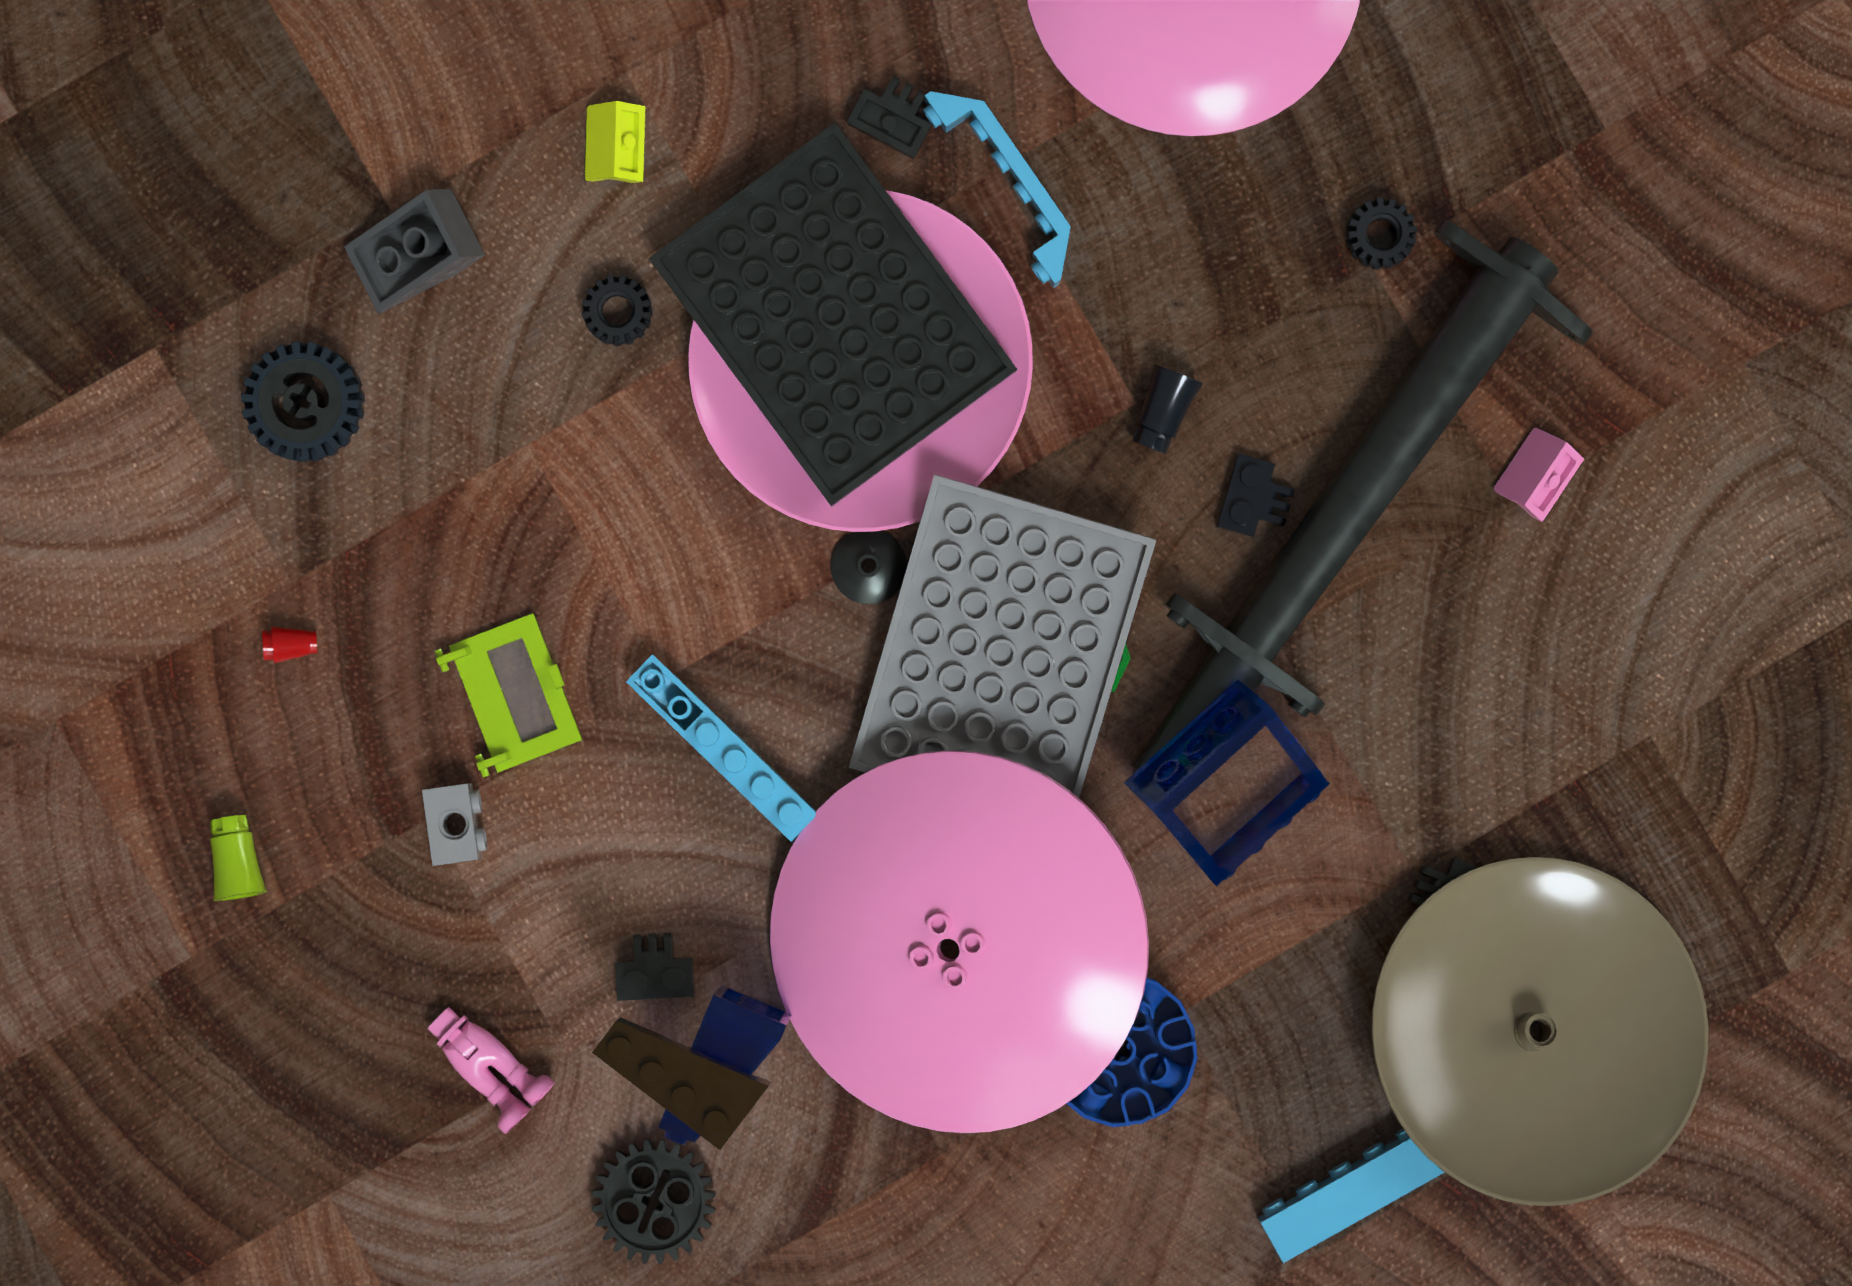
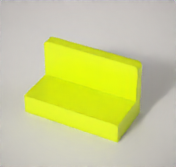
M612 101L587 107L586 181L595 182L612 179L629 183L643 182L645 106Z

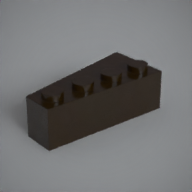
M622 1017L615 1021L592 1052L719 1150L725 1145L771 1083L766 1079L740 1070L738 1067L668 1039L666 1036Z

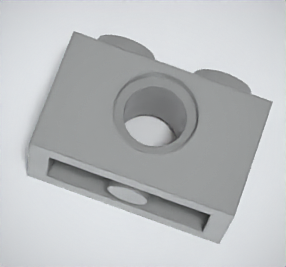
M472 783L422 790L432 866L483 859L482 851L487 850V837L485 829L478 828L476 814L482 813L480 791H473ZM453 813L461 814L466 821V827L459 835L452 834L447 828V820Z

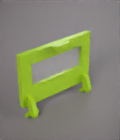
M534 613L449 645L451 653L444 655L442 649L434 651L442 673L449 671L447 663L455 661L492 757L484 760L482 754L475 756L478 770L483 778L490 775L488 767L495 765L497 773L583 740L562 686H565L558 665L553 664Z

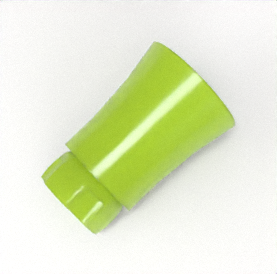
M234 815L211 820L210 829L213 838L210 839L214 871L213 901L235 900L267 893L258 865L252 832H249L247 815Z

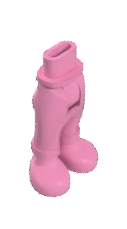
M450 1007L445 1009L428 1027V1030L439 1039L437 1045L443 1047L442 1049L454 1069L473 1088L486 1096L493 1106L498 1105L501 1115L497 1126L504 1134H507L531 1109L523 1101L515 1097L510 1092V1089L496 1078L489 1070V1066L494 1067L512 1086L515 1085L522 1093L523 1098L532 1107L555 1084L547 1075L535 1077L528 1074L529 1070L523 1064H520L496 1037L484 1028L470 1022L465 1015L460 1018Z

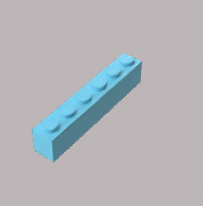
M1401 1129L1395 1134L1398 1138L1386 1146L1382 1142L1374 1144L1362 1152L1363 1159L1352 1165L1349 1161H1345L1329 1171L1331 1177L1318 1184L1316 1180H1311L1295 1190L1297 1196L1284 1202L1280 1198L1262 1208L1264 1214L1257 1219L1279 1258L1285 1263L1445 1172L1430 1161L1411 1141L1404 1129Z

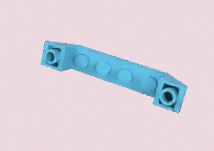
M932 91L925 95L927 107L923 109V112L932 126L937 128L941 125L945 133H947L969 117H972L973 121L969 125L981 142L987 139L995 150L991 157L1003 174L1009 171L1017 182L1012 186L1014 191L1024 204L1031 202L1038 213L1034 219L1046 236L1050 233L1053 234L1055 238L1033 252L1032 258L1035 263L1030 266L1042 284L1048 281L1053 288L1058 286L1062 277L1071 228L1063 214L984 101Z

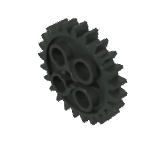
M646 1138L643 1150H639L637 1145L631 1142L629 1144L630 1155L627 1156L620 1149L617 1150L615 1155L619 1163L615 1164L607 1160L604 1166L610 1174H598L596 1180L604 1185V1188L592 1191L593 1196L602 1199L600 1203L593 1205L591 1208L594 1212L603 1213V1217L595 1225L596 1227L607 1225L609 1230L605 1233L603 1240L615 1237L618 1240L614 1247L615 1252L624 1246L629 1248L628 1260H631L636 1252L642 1253L643 1264L647 1263L651 1254H655L658 1264H662L665 1253L669 1252L670 1256L676 1261L679 1258L678 1248L682 1247L688 1253L692 1252L693 1248L690 1239L693 1238L699 1242H702L704 1239L703 1234L698 1228H710L712 1222L705 1218L704 1214H711L716 1211L715 1206L706 1203V1200L716 1196V1191L705 1190V1186L712 1181L713 1177L700 1176L699 1172L703 1169L705 1163L700 1162L693 1166L690 1161L693 1158L694 1151L691 1150L683 1157L679 1154L681 1149V1143L679 1142L671 1151L666 1149V1140L664 1138L661 1139L658 1148H653L650 1139ZM637 1167H649L654 1173V1182L650 1185H640L634 1178V1170ZM667 1169L670 1175L659 1197V1201L664 1204V1207L658 1205L655 1208L645 1232L641 1233L638 1228L649 1205V1201L644 1196L651 1197L663 1170ZM677 1181L685 1183L690 1191L689 1197L681 1201L672 1198L669 1193L670 1184ZM627 1201L634 1203L639 1209L638 1218L631 1221L623 1219L619 1214V1205ZM659 1217L669 1218L674 1224V1232L667 1236L658 1234L654 1229V1221Z

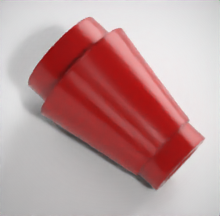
M271 626V630H262L264 661L273 660L274 664L318 653L316 631Z

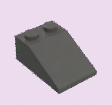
M451 189L425 190L344 246L377 313H383L453 277L485 256Z

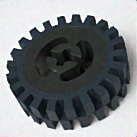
M291 342V345L286 346L282 344L275 347L276 350L271 353L267 351L261 356L263 360L259 364L254 363L250 370L253 372L250 378H245L243 384L246 386L245 394L241 393V402L245 406V410H242L243 418L247 419L249 424L247 428L251 434L255 435L256 441L261 446L266 447L269 452L298 462L323 460V457L333 456L338 453L337 450L342 446L346 447L351 442L349 438L352 434H357L360 428L357 426L359 419H363L364 416L362 403H365V396L361 393L360 387L362 384L360 378L356 377L353 367L338 353L310 342ZM301 375L317 377L327 389L328 406L323 407L322 395L318 391L311 389L312 387L301 383L290 386V381ZM299 395L307 396L308 402L311 403L308 409L302 407L299 409L300 404L296 402ZM283 396L285 410L295 415L294 417L302 420L317 418V423L307 429L291 428L285 423L279 413V398Z

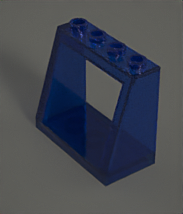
M1239 679L1124 782L1197 868L1216 887L1223 880L1230 878L1247 858L1259 852L1265 845V842L1279 829L1289 825L1293 817L1308 803L1315 801L1320 796L1322 790L1330 784L1270 705ZM1266 727L1301 774L1210 856L1175 814L1173 809L1261 729Z
M721 985L712 996L692 1048L753 1074L781 1040L792 1015ZM665 1109L658 1128L665 1130L664 1137L682 1145H686L688 1140L695 1143L700 1135Z

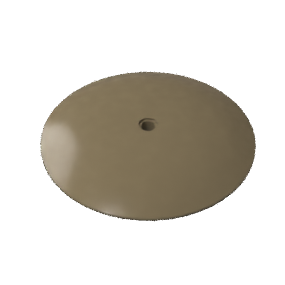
M1541 857L1508 859L1468 871L1448 882L1427 898L1402 926L1389 948L1375 988L1372 1008L1374 1059L1386 1099L1398 1122L1411 1141L1443 1172L1471 1189L1503 1201L1536 1206L1574 1204L1595 1199L1633 1181L1649 1169L1670 1148L1681 1133L1692 1114L1706 1071L1709 1031L1706 1003L1696 969L1681 939L1659 911L1637 891L1613 876L1577 862ZM1533 1021L1539 1023L1542 1028V1036L1539 1041H1535L1529 1032Z

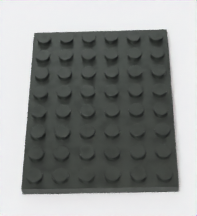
M835 122L649 258L831 507L1017 371L1013 362Z

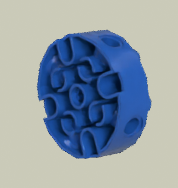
M1146 978L1145 990L1138 1014L1125 1041V1046L1129 1049L1126 1055L1119 1053L1117 1058L1114 1057L1094 1082L1077 1097L1066 1103L1083 1118L1110 1127L1143 1124L1169 1111L1188 1089L1198 1059L1194 1026L1181 1001L1155 979Z

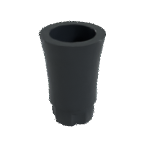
M1154 364L1147 395L1136 422L1139 426L1134 433L1132 441L1166 454L1172 440L1171 437L1176 438L1180 425L1203 383Z

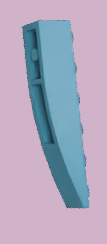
M653 654L626 681L791 842H794L802 830L815 818L816 810Z

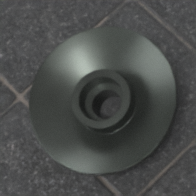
M884 531L852 532L839 542L831 559V573L839 591L848 599L867 605L884 602L895 595L902 586L907 569L906 557L902 547L896 539ZM865 559L875 561L876 569L873 572L866 573L862 570L861 564Z

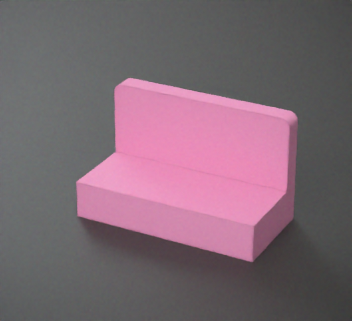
M1533 428L1494 486V491L1517 503L1531 517L1543 522L1584 458L1566 441L1538 428Z

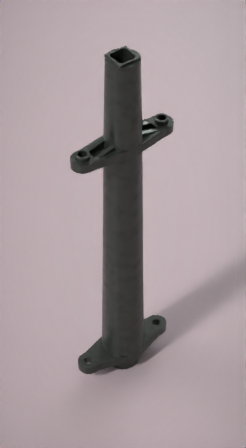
M1443 219L1434 231L1435 236L1472 266L1476 272L1230 625L1225 629L1176 593H1173L1166 602L1165 606L1170 610L1166 616L1184 629L1188 624L1191 625L1212 650L1132 765L1135 768L1133 772L1162 794L1169 798L1171 795L1175 797L1261 684L1288 696L1291 700L1287 705L1306 718L1309 713L1315 716L1318 715L1326 703L1272 663L1273 659L1530 314L1534 313L1580 345H1585L1591 337L1593 330L1565 307L1548 288L1559 272L1557 266L1531 245L1518 238L1509 237L1501 250L1496 252L1454 223Z

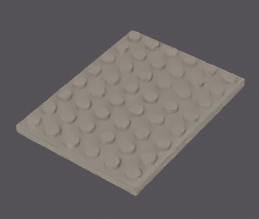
M934 474L849 768L866 773L890 761L925 752L948 750L980 752L1001 756L1025 764L1049 776L1079 798L1156 539Z

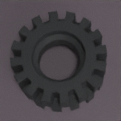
M1376 198L1374 201L1369 200L1365 202L1351 216L1345 233L1348 239L1346 245L1347 248L1352 250V257L1354 259L1358 258L1361 261V265L1365 267L1368 265L1372 266L1375 270L1380 268L1389 269L1402 262L1409 255L1416 243L1417 225L1414 226L1413 220L1415 218L1412 213H1407V207L1404 204L1398 205L1395 203L1396 200L1391 198L1389 200ZM1386 220L1392 224L1396 236L1391 246L1378 248L1369 242L1367 228L1371 222Z
M609 275L607 279L597 280L593 288L589 287L586 292V299H583L582 315L587 328L596 338L607 345L622 346L621 344L630 345L634 343L635 339L638 337L642 338L645 335L644 331L646 328L649 329L651 324L650 319L653 316V309L651 308L649 296L637 281L628 279L627 276L620 275V277ZM615 296L626 298L632 306L631 317L621 325H612L603 316L604 304Z

